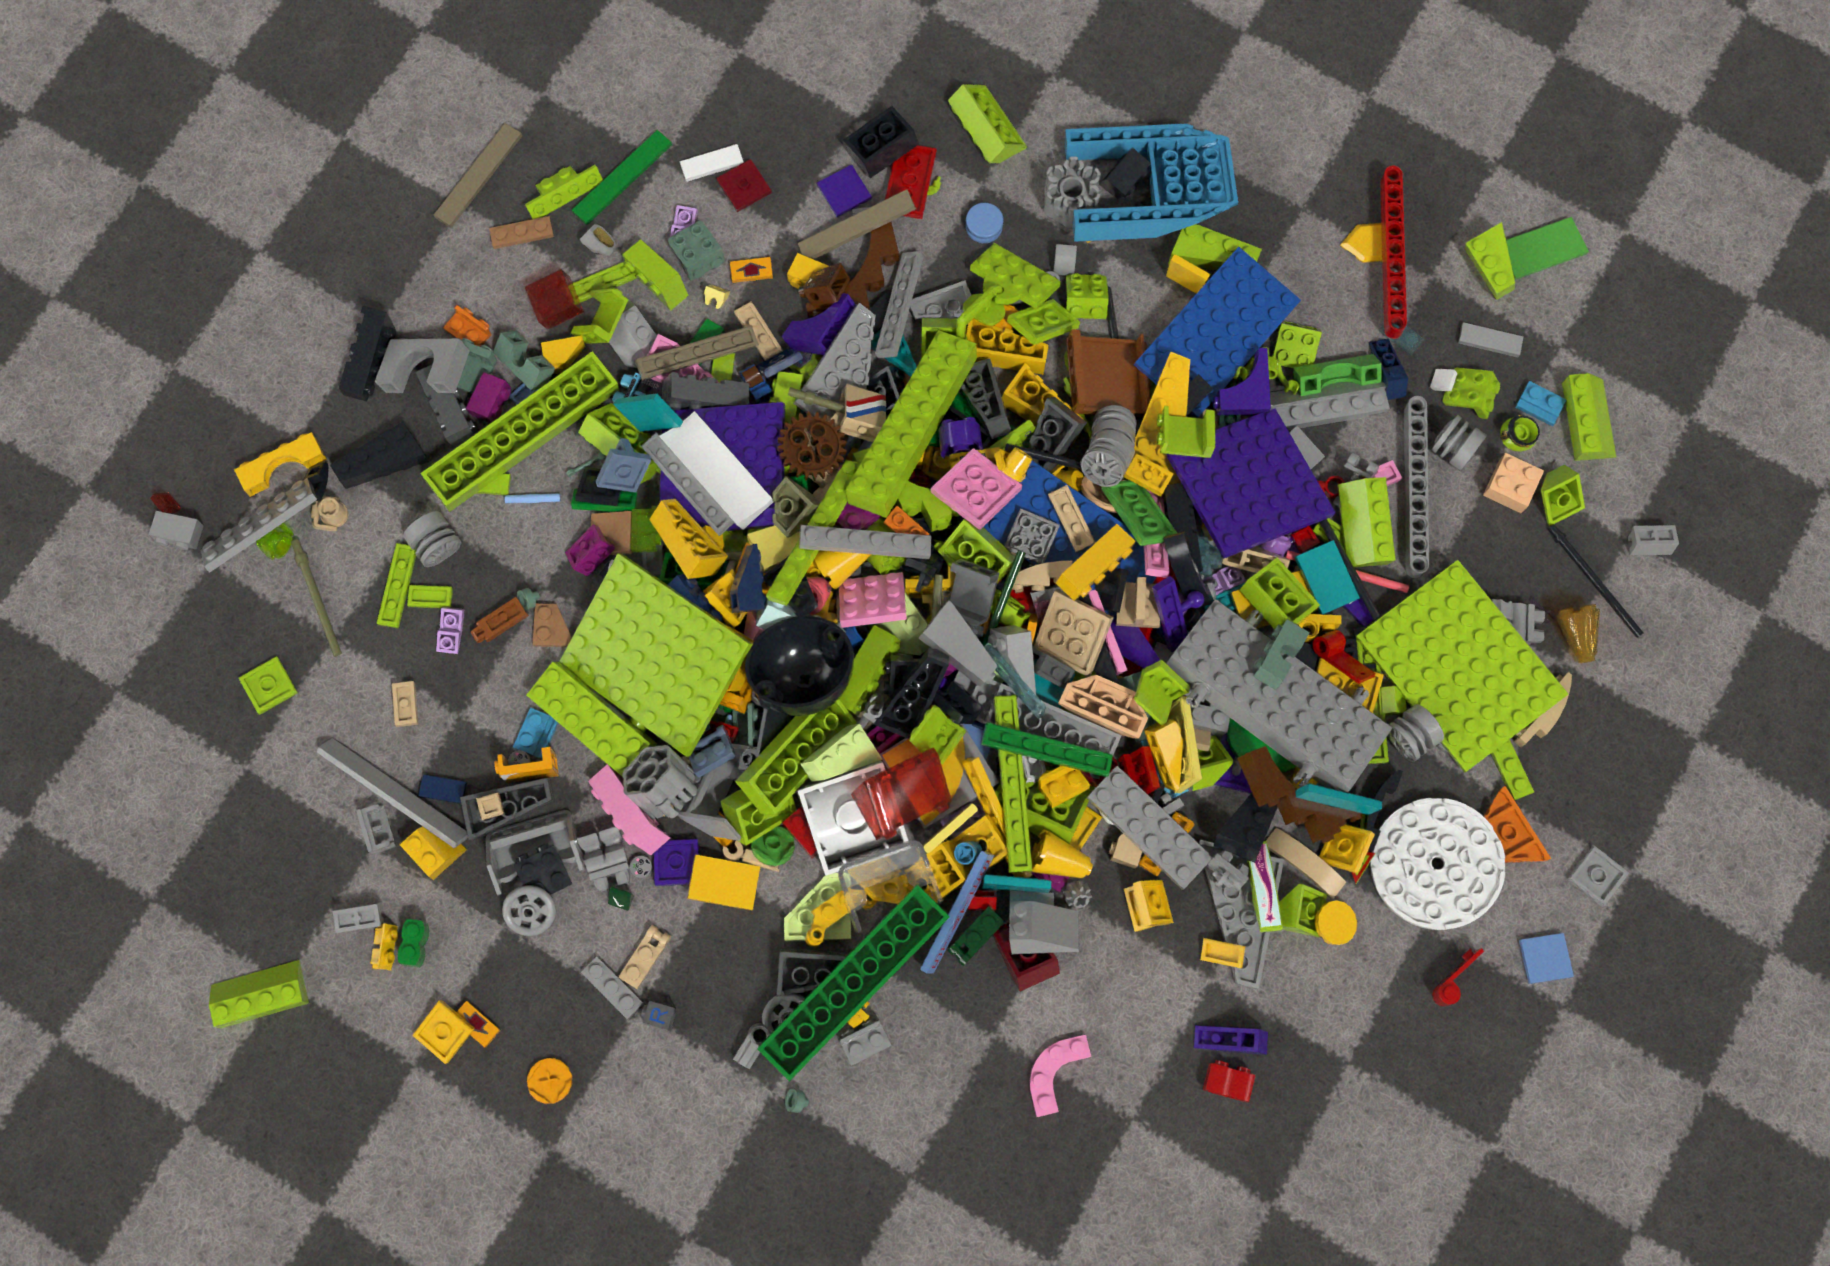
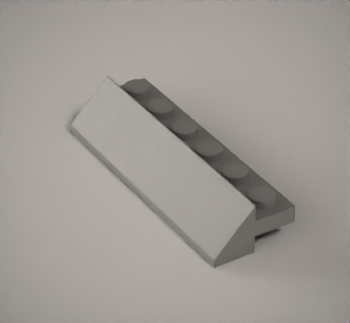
M1383 381L1363 386L1351 382H1338L1325 386L1321 393L1301 396L1298 391L1294 395L1291 390H1288L1287 393L1284 390L1270 393L1271 409L1276 408L1288 430H1293L1296 426L1305 428L1365 418L1370 414L1388 412L1390 407L1385 391L1387 386Z

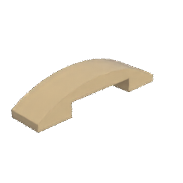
M1276 827L1267 838L1269 850L1278 857L1285 859L1332 899L1335 898L1345 885L1346 881L1333 868L1287 833Z

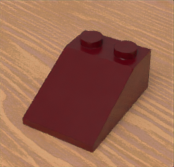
M1010 918L1006 919V922L993 934L1010 975L1019 991H1023L1060 974L1058 959L1054 953L1012 954L1009 941Z

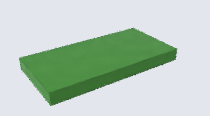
M1572 217L1506 240L1515 280L1584 256L1589 252Z
M1130 480L1120 481L1115 486L1101 488L1140 546L1165 543V536L1177 534L1147 489Z

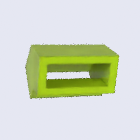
M1396 686L1381 687L1383 714L1402 715L1407 711L1406 699Z

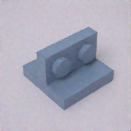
M620 438L616 449H610L595 481L597 487L636 493L651 462L650 455L634 452L629 440Z

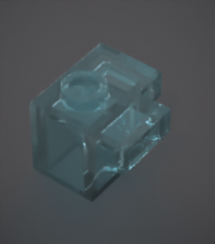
M1208 537L1198 538L1203 572L1199 573L1203 574L1204 577H1212V569L1222 568L1221 554L1217 547L1209 544Z

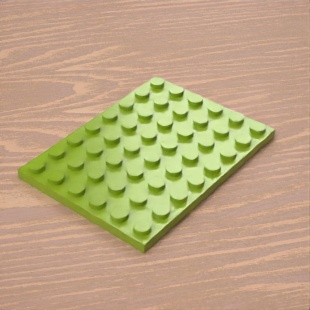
M618 553L559 662L565 665L586 685L688 757L694 751L753 644L634 561Z
M1458 560L1356 636V639L1393 685L1398 688L1412 707L1415 704L1421 705L1437 720L1444 733V740L1440 743L1464 773L1569 695Z

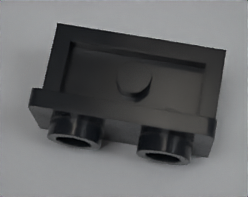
M952 681L946 691L937 690L933 699L935 705L950 715L949 719L958 725L973 724L983 709V706L956 681Z

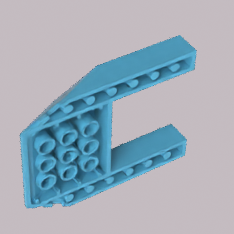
M1189 124L1066 129L1065 155L1068 161L1069 157L1073 156L1078 157V160L1118 159L1133 147L1151 163L1148 167V170H1150L1148 176L1152 206L1074 210V242L1157 238L1200 223L1238 205L1229 137L1216 135L1208 130L1202 132L1193 129V126Z

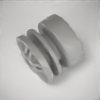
M1111 405L1101 408L1093 418L1091 442L1100 431L1116 430L1126 435L1135 446L1137 423L1135 415L1129 409L1122 406Z
M1457 415L1456 418L1446 424L1437 436L1431 451L1436 453L1442 446L1445 450L1440 457L1443 458L1449 452L1452 453L1449 464L1461 471L1487 435L1478 428L1473 429L1468 434L1465 431L1469 422L1466 421L1459 428L1457 424L1462 417Z
M1116 430L1098 432L1082 458V472L1087 479L1099 486L1111 487L1117 485L1123 479L1127 468L1133 460L1135 454L1133 443L1126 435Z
M438 511L430 512L418 518L403 534L411 549L416 550L415 554L424 567L438 565L453 555L461 545L459 537L456 536L453 529H448V522L441 512Z
M1418 704L1404 712L1403 718L1398 717L1394 722L1388 724L1392 727L1387 735L1390 742L1404 758L1411 762H1415L1420 756L1426 754L1427 748L1432 749L1444 740L1443 730L1437 720L1427 709Z

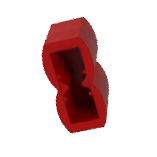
M1216 1060L1215 1064H1209L1203 1087L1204 1091L1242 1102L1250 1101L1255 1075L1250 1074V1069L1237 1066V1070L1228 1067L1229 1063Z

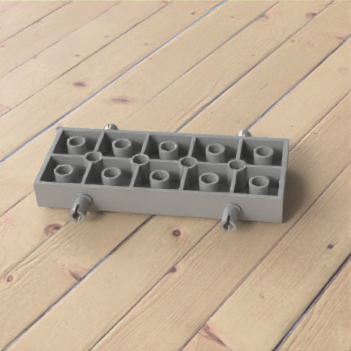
M1215 599L1166 663L1191 686L1190 689L1193 691L1186 698L1187 704L1189 705L1195 699L1191 707L1197 708L1204 698L1297 766L1300 771L1293 780L1297 784L1302 779L1298 786L1303 787L1307 785L1308 781L1313 778L1326 788L1348 793L1392 729L1391 726L1362 706L1365 699L1369 696L1368 690L1366 689L1361 695L1364 687H1357L1352 697H1350L1296 657L1292 658L1285 653H1281V656L1284 660L1291 663L1292 666L1277 690L1271 688L1253 677L1257 671L1254 666L1260 656H1265L1266 653L1263 650L1268 641L1271 640L1256 629L1264 618L1262 613L1255 618L1259 611L1253 610L1248 618L1244 620Z

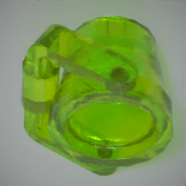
M284 523L279 525L283 531L276 530L278 528L276 527L256 541L257 547L271 560L284 557L291 547L294 533Z

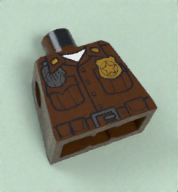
M837 263L813 272L806 284L799 287V295L801 298L807 297L813 306L836 303L839 301L850 278L843 265Z

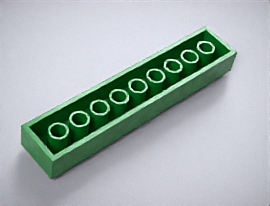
M916 884L758 1046L757 1050L790 1082L950 916Z

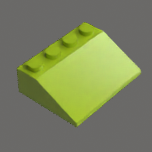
M1045 765L1046 771L1054 770L1053 768ZM1024 778L1029 832L1039 836L1041 831L1046 829L1070 844L1089 803L1087 796L1095 787L1090 786L1088 790L1052 808L1038 789V782L1026 783ZM1000 782L995 794L1003 809L1002 789Z

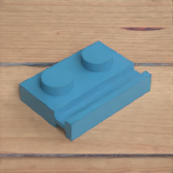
M1529 381L1515 408L1553 426L1567 399Z
M530 708L513 748L542 759L541 748L549 746L559 723L550 715Z

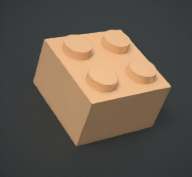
M1505 453L1498 461L1483 496L1522 513L1528 507L1544 470Z

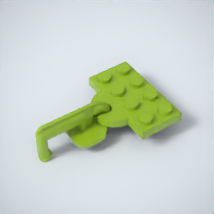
M994 243L970 266L971 272L984 279V294H973L963 303L964 312L957 319L956 336L967 340L965 334L966 325L973 318L988 326L996 325L1005 317L1004 305L1015 303L1018 300L1037 309L1060 287L1061 281Z

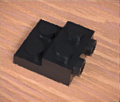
M887 366L869 377V384L866 390L886 396V416L890 414L905 388L903 383L905 375L903 371L893 366Z
M890 655V660L885 661V674H889L888 681H884V694H887L888 698L920 658H912V655Z
M545 843L536 848L537 852L531 855L524 853L515 858L517 862L513 863V866L523 886H537L551 895L572 885L554 844L549 846L548 843ZM538 897V898H537L536 900H534V901L537 902V901L541 900V898Z

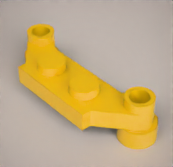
M847 886L812 911L814 917L811 929L805 935L806 943L811 947L819 946L824 940L825 929L856 907L860 906L868 910L877 901H869L866 897L869 895L864 890H854ZM813 933H817L819 938H815Z

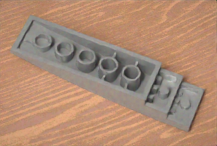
M959 670L954 679L983 706L976 720L984 724L987 722L996 724L993 699L995 696L1016 695L1020 731L1114 755L1122 736L992 680L989 684L984 683L979 687Z

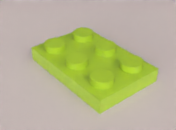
M1054 299L1044 302L1037 309L1030 307L1010 314L1007 320L1011 326L1033 345L1068 333L1072 329H1078L1080 321Z

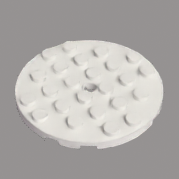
M1420 799L1396 810L1379 829L1381 832L1374 851L1371 852L1376 853L1370 862L1373 882L1384 903L1403 920L1426 929H1455L1481 917L1498 898L1505 879L1504 849L1492 825L1473 808L1451 799ZM1440 858L1444 863L1443 868L1440 870L1434 869L1432 859Z

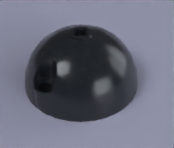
M805 616L802 620L799 617H792L773 624L756 638L747 653L745 673L747 681L758 697L762 708L773 709L791 716H805L827 709L843 695L853 674L854 655L852 644L847 634L833 622L814 616Z

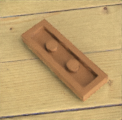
M550 216L489 228L494 249L554 237Z

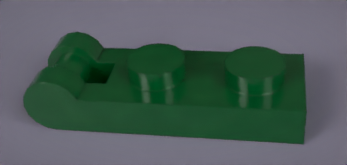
M988 906L947 951L951 955L954 954L959 959V963L964 966L1006 920L991 906ZM963 944L970 949L967 953L960 949Z

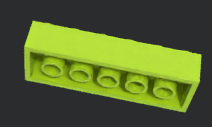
M553 661L526 695L622 777L624 770L644 748L657 745L653 739L635 727L628 718L580 680L561 662Z
M839 699L833 705L818 713L795 716L735 782L761 814H776L808 778L800 763L843 728L857 724L856 720Z

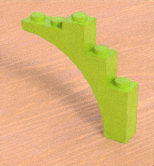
M870 448L853 453V461L861 463ZM907 481L895 503V506L900 507L910 517L922 512L931 532L946 529L951 525L953 516H961L933 495L931 489L918 486Z

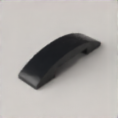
M1185 531L1165 536L1164 541L1174 574L1186 599L1190 592L1199 591L1204 596V603L1201 607L1211 605L1214 599L1208 585H1204L1191 554L1192 547Z
M1398 770L1385 780L1372 799L1383 802L1386 793L1393 794L1398 787L1403 771ZM1379 811L1369 815L1366 814L1364 829L1375 834L1367 852L1374 851L1381 830L1373 828Z

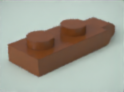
M515 597L476 623L477 627L471 631V634L477 643L484 640L489 642L529 615L520 600Z

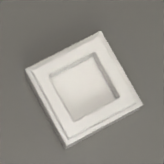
M1436 369L1430 388L1435 391H1452L1457 372L1452 369Z

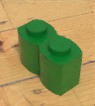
M412 919L405 921L402 927L403 942L398 950L399 964L417 968L423 965L426 955L424 945L429 938V925L426 922Z

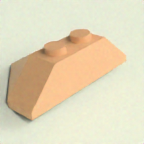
M1098 675L1067 683L1058 703L1080 718L1122 736L1136 739L1140 738L1148 720L1144 709L1135 702V691Z

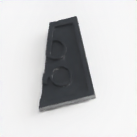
M788 557L763 576V583L769 589ZM806 576L803 577L787 605L801 620L818 607Z

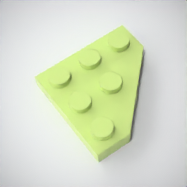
M849 872L825 875L784 918L785 941H806L805 935L811 929L814 917L812 911L847 886L850 887ZM851 912L825 929L824 940H851ZM813 933V936L818 939L819 935Z

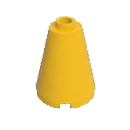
M819 550L814 560L823 576L832 580L828 582L833 589H837L872 554Z
M1046 829L1041 831L1038 837L1042 839L1038 844H1034L1031 852V872L1084 878L1091 873L1093 863L1090 862V857Z

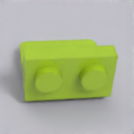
M1075 273L1066 275V310L1075 318L1107 319L1109 300L1107 277L1100 274L1081 275Z
M1454 368L1453 370L1457 372L1452 391H1445L1443 403L1446 406L1474 408L1479 418L1488 419L1489 413L1494 408L1495 395L1500 390V382L1494 372Z
M1160 660L1142 670L1134 699L1154 720L1163 725L1167 723L1173 700L1189 693L1191 686L1163 660Z
M934 705L926 711L920 725L912 730L909 741L921 754L941 767L964 736L966 730L952 722L938 706Z

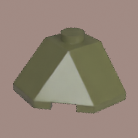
M786 476L773 491V501L775 502L773 524L786 537H790L800 531L801 525H808L820 502L809 491Z

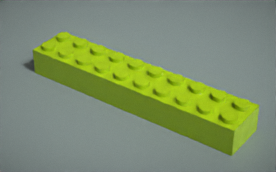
M940 330L937 331L847 486L848 504L885 518L888 517L977 359L976 343Z
M592 351L427 468L421 475L446 509L451 512L614 395L616 391H619L618 383Z

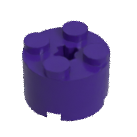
M967 417L959 421L951 419L942 421V426L938 429L942 458L945 459V456L955 453L968 452L973 448L975 450L983 449L980 425L976 422L975 418Z

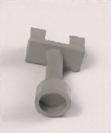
M1352 453L1344 467L1354 474L1349 481L1351 482L1360 480L1361 477L1373 478L1379 466L1371 462L1366 472L1355 467L1358 465L1361 457ZM1336 496L1332 504L1340 508L1339 497Z
M878 693L871 696L870 702L868 701L865 705L863 716L857 722L863 729L869 721L875 723L882 714L885 699L883 698L880 704H876V701H873L878 696Z

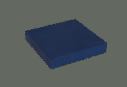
M788 348L756 365L760 375L768 378L802 360L803 357L799 351Z

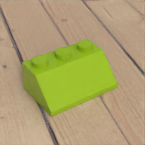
M963 519L938 550L951 564L959 559H964L999 572L997 584L1010 572L1015 556L984 527L979 530L966 519Z
M1278 557L1250 577L1240 589L1241 593L1259 613H1262L1274 630L1278 624L1282 626L1287 619L1299 625L1320 606Z

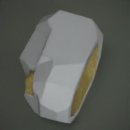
M596 223L579 239L593 253H599L603 256H610L616 247L613 237Z

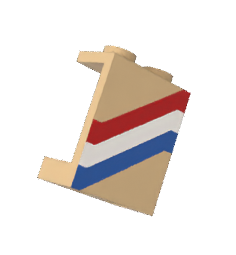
M846 384L839 398V402L843 401L845 403V415L840 423L839 432L874 442L886 421V396Z

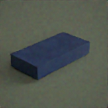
M423 775L418 796L461 804L460 797L465 795L467 783Z

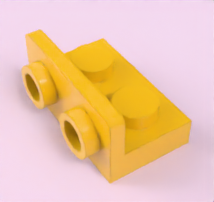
M1136 453L1124 477L1161 497L1174 473L1170 472L1167 467L1159 466L1151 462L1148 457L1140 456Z
M1061 765L1052 771L1044 772L1038 781V789L1052 808L1090 788V784L1080 770Z

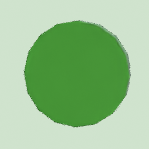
M777 826L751 842V850L753 855L766 865L777 866L785 864L794 853V838L787 829Z

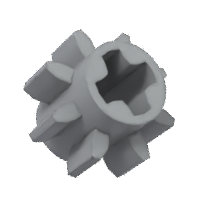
M1080 881L1071 882L1068 884L1066 891H1063L1068 906L1074 904L1076 909L1085 907L1089 903V899L1092 898L1088 884L1082 885Z

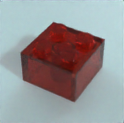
M562 269L525 286L537 320L546 329L555 327L584 313L571 277Z

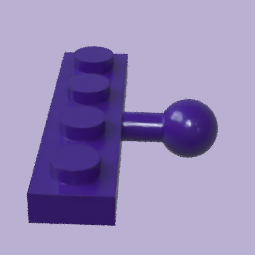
M1169 576L1152 586L1167 648L1174 652L1188 635L1183 612L1191 607H1201L1204 603V596L1199 591H1192L1188 594L1187 600L1180 604L1175 580Z

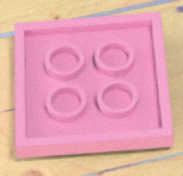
M974 448L931 487L933 495L979 530L1022 490V484L998 470L997 465Z
M903 572L877 576L871 575L854 579L848 578L839 587L841 628L907 620Z

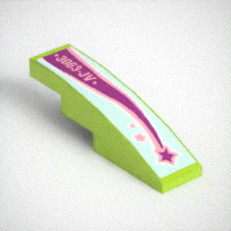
M1264 841L1255 863L1247 860L1250 868L1248 875L1252 888L1251 896L1260 932L1279 931L1283 928L1270 853L1267 841Z

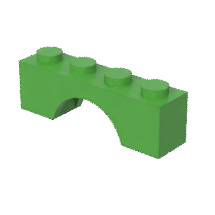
M1374 354L1293 367V379L1300 385L1298 393L1301 396L1321 393L1325 386L1338 382H1351L1361 386L1381 383V362Z

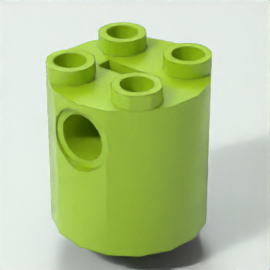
M883 517L867 529V531L895 533L884 523L885 518ZM871 555L867 561L881 575L896 573L903 564L905 565L907 557Z

